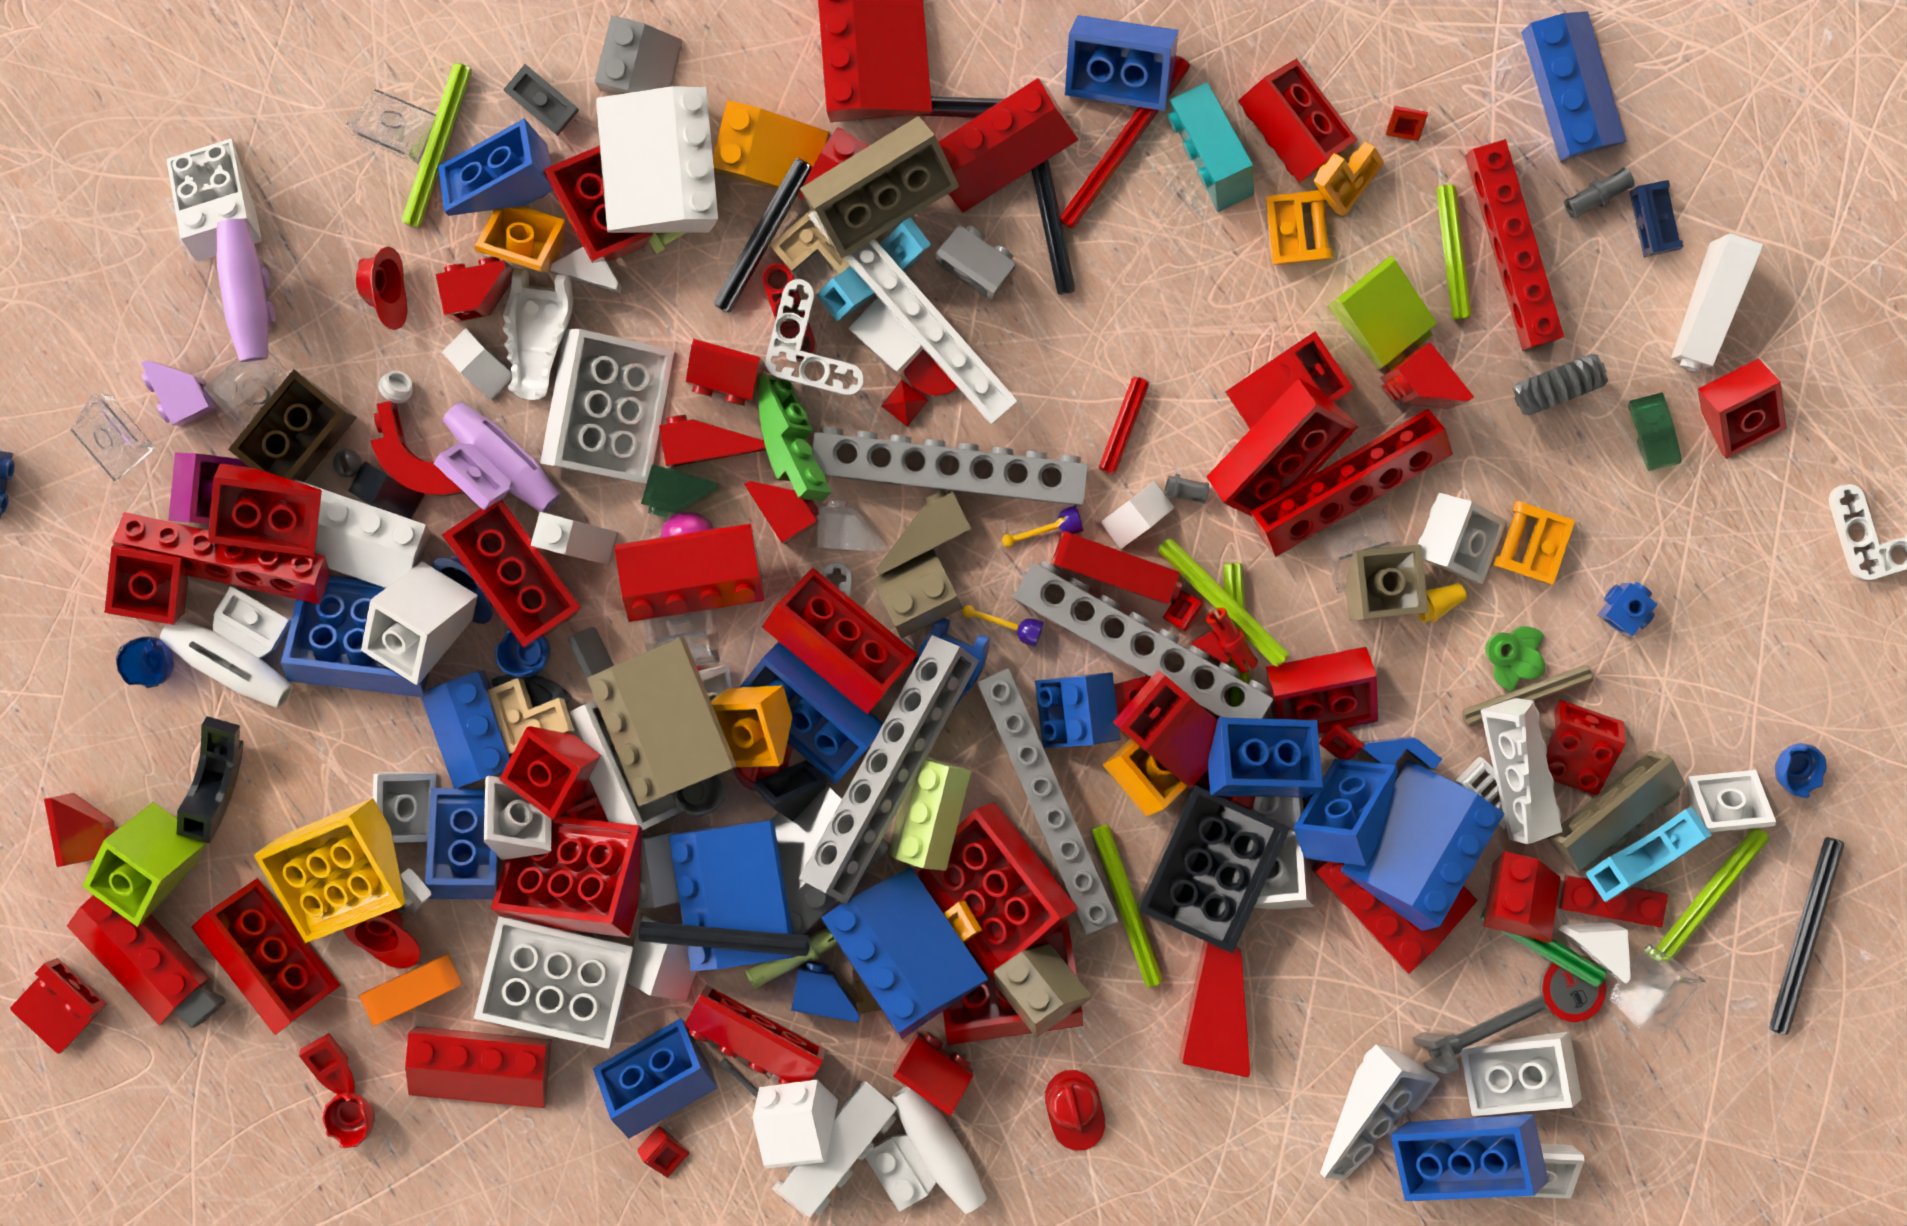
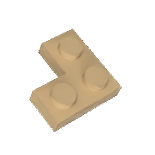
M812 210L807 212L770 244L772 250L792 273L817 251L821 253L838 274L851 267L844 258L841 259L834 246L808 218Z
M516 678L488 690L509 755L513 754L525 729L529 726L563 733L574 731L565 700L557 698L533 708L524 679Z

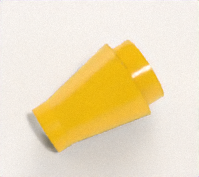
M1457 582L1453 585L1426 590L1428 613L1417 615L1424 623L1428 621L1436 622L1457 605L1467 600L1463 586Z

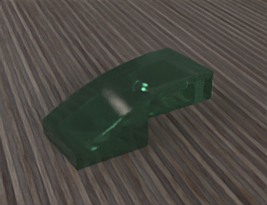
M1663 392L1630 400L1628 408L1639 435L1637 444L1647 471L1680 464L1682 458L1678 439Z

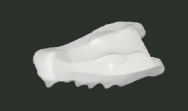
M513 270L511 291L503 314L505 320L503 331L508 336V340L505 342V347L508 350L507 359L512 363V381L508 385V389L520 398L537 400L543 398L547 393L551 366L557 348L570 322L573 309V292L569 275L558 274L555 278V288L530 285L527 270Z

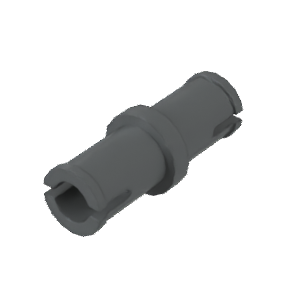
M1623 167L1618 172L1601 181L1594 180L1589 184V188L1564 200L1567 213L1571 218L1577 219L1580 215L1598 205L1603 207L1609 204L1611 198L1635 186L1633 176L1627 168Z

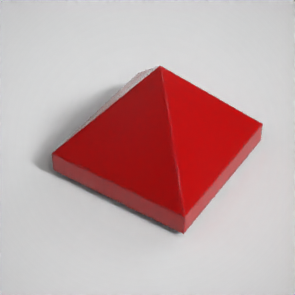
M1394 105L1386 129V135L1419 141L1428 112Z
M901 379L881 407L908 427L929 400Z
M1180 590L1177 600H1173L1162 618L1186 632L1197 620L1204 603Z
M1339 724L1334 726L1319 741V744L1335 757L1344 760H1350L1364 746L1350 729Z

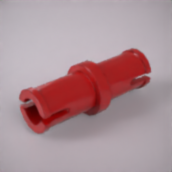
M1225 608L1216 609L1220 615L1218 618L1214 611H1212L1207 616L1206 621L1220 639L1219 646L1221 649L1229 653L1241 673L1249 672L1245 666L1246 662L1251 670H1253L1258 664V659L1245 642L1246 635L1244 632L1236 628Z

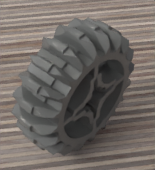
M1590 354L1517 383L1513 387L1514 399L1517 406L1520 407L1522 414L1529 416L1605 386L1608 382L1607 371L1604 363H1601L1599 356Z

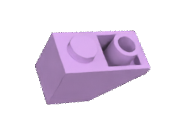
M148 360L141 363L145 371L142 374L144 383L151 392L155 391L160 401V404L157 405L158 411L166 423L170 422L171 425L183 427L218 409L202 378Z

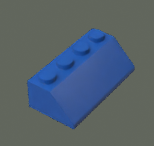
M1588 11L1562 13L1530 23L1521 33L1559 161L1562 162L1627 142Z
M778 641L761 659L740 687L783 685L792 714L787 743L836 785L874 742L883 723L871 712L867 715Z

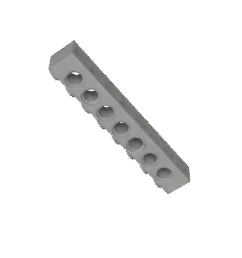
M823 427L822 433H814L812 450L819 468L826 477L1082 506L1084 502L1088 464L1080 463L1081 457L1061 455L1060 461L1046 459L1047 453L1027 451L1026 457L1013 455V449L993 447L992 453L979 451V445L959 443L958 449L945 447V441L925 439L924 445L911 443V437L891 435L890 441L877 439V433L857 431L856 437L843 435V429ZM844 445H852L857 450L856 459L848 464L842 463L838 459V451ZM877 449H886L890 452L891 461L886 467L880 468L872 463V454ZM920 453L925 458V466L920 471L914 472L906 467L905 460L909 454ZM954 457L958 461L959 470L957 473L949 476L940 471L939 464L943 458ZM984 460L992 465L993 474L991 477L979 479L975 476L973 467L978 461ZM1015 464L1023 466L1027 472L1026 480L1022 483L1011 482L1007 475L1010 466ZM1052 468L1059 472L1061 480L1058 486L1047 487L1044 485L1041 479L1044 470Z
M1042 561L1040 566L1034 562L1030 566L1013 596L1014 600L1149 677H1152L1159 670L1200 706L1220 717L1263 718L1273 698L1267 695L1270 690L1269 688L1251 679L1248 685L1237 678L1239 671L1221 662L1219 667L1207 661L1209 654L1191 645L1189 650L1177 644L1180 638L1163 628L1159 633L1147 627L1150 622L1149 620L1133 611L1129 616L1118 611L1117 609L1120 604L1103 594L1100 599L1095 598L1087 593L1090 587L1073 577L1070 582L1058 577L1060 570L1053 565ZM1051 585H1058L1065 592L1064 599L1059 604H1050L1045 599V591ZM1080 602H1088L1094 608V616L1089 621H1080L1074 614V609ZM1118 619L1123 623L1124 632L1122 636L1110 638L1105 634L1104 625L1108 620ZM1143 635L1150 637L1154 643L1153 651L1145 656L1138 654L1134 649L1136 638ZM1172 652L1180 654L1184 661L1182 669L1176 673L1168 671L1164 666L1165 657ZM1201 669L1208 670L1213 675V684L1205 690L1199 689L1194 683V676ZM1232 686L1238 687L1243 693L1242 702L1235 707L1229 706L1224 699L1225 691Z
M933 635L931 636L799 877L800 880L847 905L979 662L978 659L960 646Z
M1009 668L978 680V686L1071 900L1079 909L1077 914L1086 934L1088 935L1118 922Z

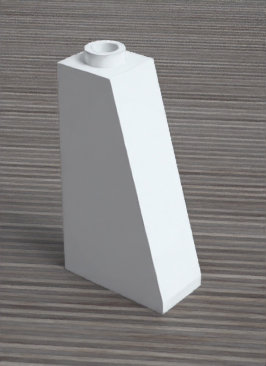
M1731 233L1709 243L1671 359L1681 362V368L1700 372V369L1709 368L1714 365L1763 244Z

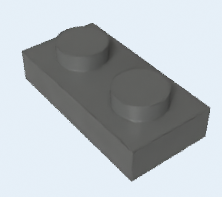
M526 64L523 65L503 89L506 94L557 136L579 111L573 103Z

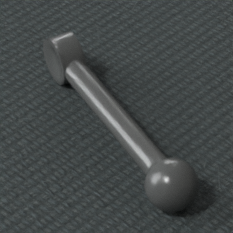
M724 1058L720 1065L757 1098L758 1090L734 1068L728 1059Z

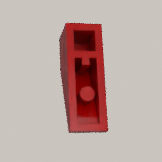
M686 415L666 418L667 424L659 425L665 463L669 468L767 451L764 440L694 419L687 420Z

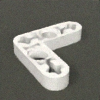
M802 279L790 281L783 290L765 363L767 370L772 376L844 396L857 394L864 382L862 371L857 366L801 351L814 303V291L812 286ZM798 286L804 287V294L809 295L807 300L800 301L798 308L799 312H805L804 318L795 313H784L785 307L792 310L794 299L789 296L790 291H797ZM788 319L795 320L800 325L799 334L792 339L783 337L780 332L781 324ZM781 353H785L786 359L796 364L797 356L803 357L804 359L799 366V377L792 376L795 369L790 367H784L782 372L776 371L777 367L772 363L773 357L779 358ZM810 362H819L825 368L824 376L818 381H811L805 375V368ZM830 365L837 366L835 374L844 376L847 374V371H853V377L858 380L857 385L852 384L849 390L844 389L843 382L833 379V386L825 385L830 377Z
M1852 484L1840 485L1834 488L1829 496V505L1851 574L1860 580H1873L1906 570L1907 558L1904 563L1898 565L1892 561L1891 551L1895 546L1900 545L1907 552V536L1879 544L1863 491L1858 486ZM1844 491L1846 495H1853L1854 501L1849 503V507L1840 503V499L1844 497ZM1850 510L1851 513L1859 512L1860 517L1844 520V515H1850ZM1855 522L1860 523L1865 529L1864 538L1859 542L1850 539L1848 534L1849 527ZM1869 544V550H1863V553H1854L1853 548L1865 547ZM1864 557L1866 560L1873 561V566L1869 567V573L1867 570H1861L1859 564L1864 562Z

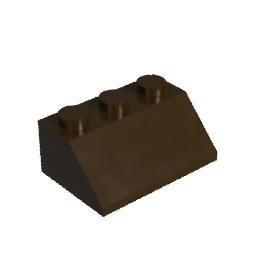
M293 369L228 450L250 468H256L293 481L305 482L356 420L357 416L326 391Z

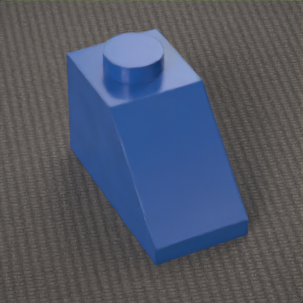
M807 962L806 966L800 965L791 1011L859 1023L860 1014H858L857 1004L834 971L827 970L826 964L818 962Z

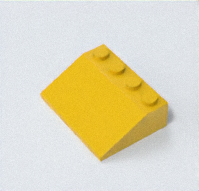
M374 798L279 836L254 855L305 943L397 909L405 904L391 828Z

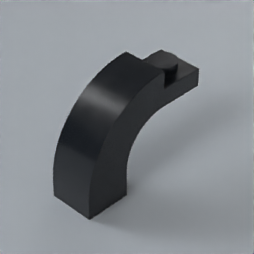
M209 716L203 721L201 725L199 762L191 787L177 810L176 834L209 844L213 839L229 805L240 769L244 741L239 740L240 725Z

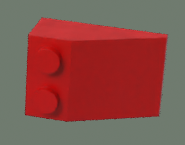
M220 463L213 481L207 542L314 557L322 490L256 468Z

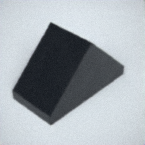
M364 461L348 490L370 506L408 519L413 518L425 496L424 493L414 491L400 484L388 473L367 461Z
M805 760L754 782L753 788L774 810L794 821L826 787L827 781Z

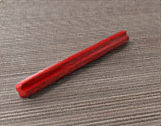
M1178 55L1176 56L1169 96L1190 68L1189 62ZM1138 107L1061 214V221L1064 225L1071 229L1077 226L1159 110Z

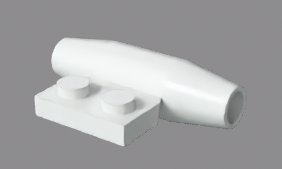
M233 586L229 587L213 614V631L179 619L174 625H165L160 635V640L189 665L238 694L275 708H280L290 696L293 685L261 658L276 650L289 628L291 620Z
M907 1086L900 1089L892 1096V1100L897 1107L896 1110L906 1134H892L875 1144L871 1152L866 1156L869 1165L899 1212L928 1196L936 1182L964 1214L974 1211L987 1200V1197L970 1157L935 1105Z

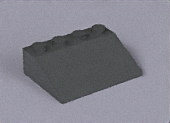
M828 783L794 821H791L779 812L771 819L774 820L792 932L797 935H803L837 901L799 879L842 800V797ZM882 838L864 873L889 848L890 844L884 838Z

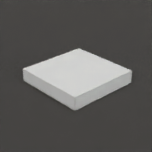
M879 297L849 328L854 336L898 375L924 349Z

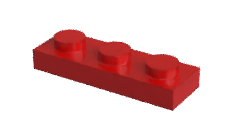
M1565 875L1559 908L1662 928L1668 894L1632 887L1605 902L1590 879Z

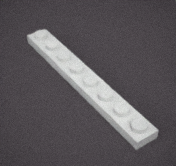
M811 212L808 218L830 242L813 212ZM875 239L844 257L849 265L990 424L994 423L1017 402L1015 397Z

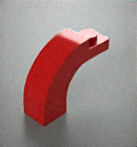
M392 401L378 403V413H374V421L378 433H383L384 437L370 441L376 458L385 471L400 484L417 492L436 496L464 494L465 492L449 479L434 462L421 460L409 449L404 438L397 403Z

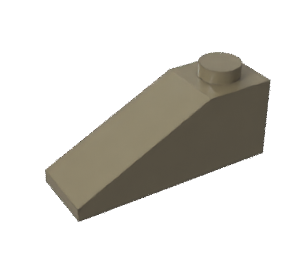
M941 490L926 498L928 505L921 508L876 570L879 575L971 530L953 492L946 495L944 490Z

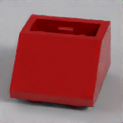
M497 257L478 260L479 265L465 268L463 263L444 267L445 272L436 274L444 315L455 322L490 316L511 285L512 273L515 268L505 260L499 261Z

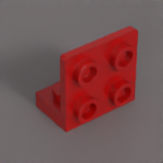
M1559 700L1554 710L1555 730L1546 745L1549 772L1555 782L1592 795H1598L1626 744L1624 721Z
M56 958L44 963L34 973L38 978L14 1002L10 1010L57 1054H60L106 1007L107 1003L60 959Z

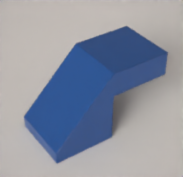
M1406 736L1362 741L1364 746L1361 750L1378 763L1395 765L1405 751L1409 752L1427 768L1433 770L1442 761L1441 757L1415 737Z

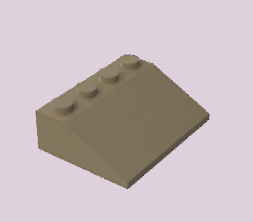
M685 637L664 644L587 678L638 806L737 766Z

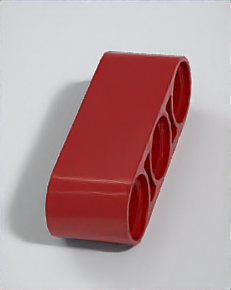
M780 263L771 264L764 270L762 275L763 286L775 321L785 287L782 289L772 288L769 285L770 277L775 273L781 272L787 275V284L794 280L790 269ZM798 289L797 291H790L789 296L794 299L793 305L799 308L801 297ZM799 312V316L804 318L805 312ZM795 320L791 322L784 321L780 326V332L787 339L795 338L800 332V325ZM808 322L805 338L810 341V348L807 353L816 354V340ZM797 356V362H802L804 358Z

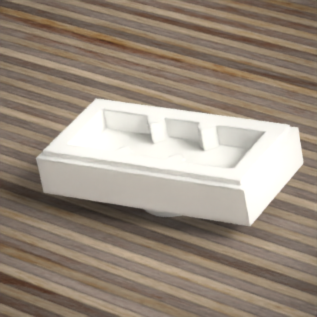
M408 868L400 875L405 898L403 906L413 914L431 896V891L413 870Z

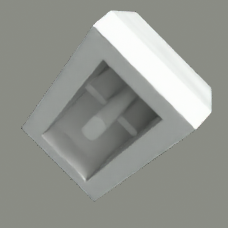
M584 247L551 265L550 271L555 275H569L571 280L621 293L622 286L609 262L592 263Z
M467 328L442 351L455 368L490 400H493L512 380L511 371Z
M1153 481L1102 520L1100 524L1117 546L1122 549L1151 528L1175 507L1155 481Z

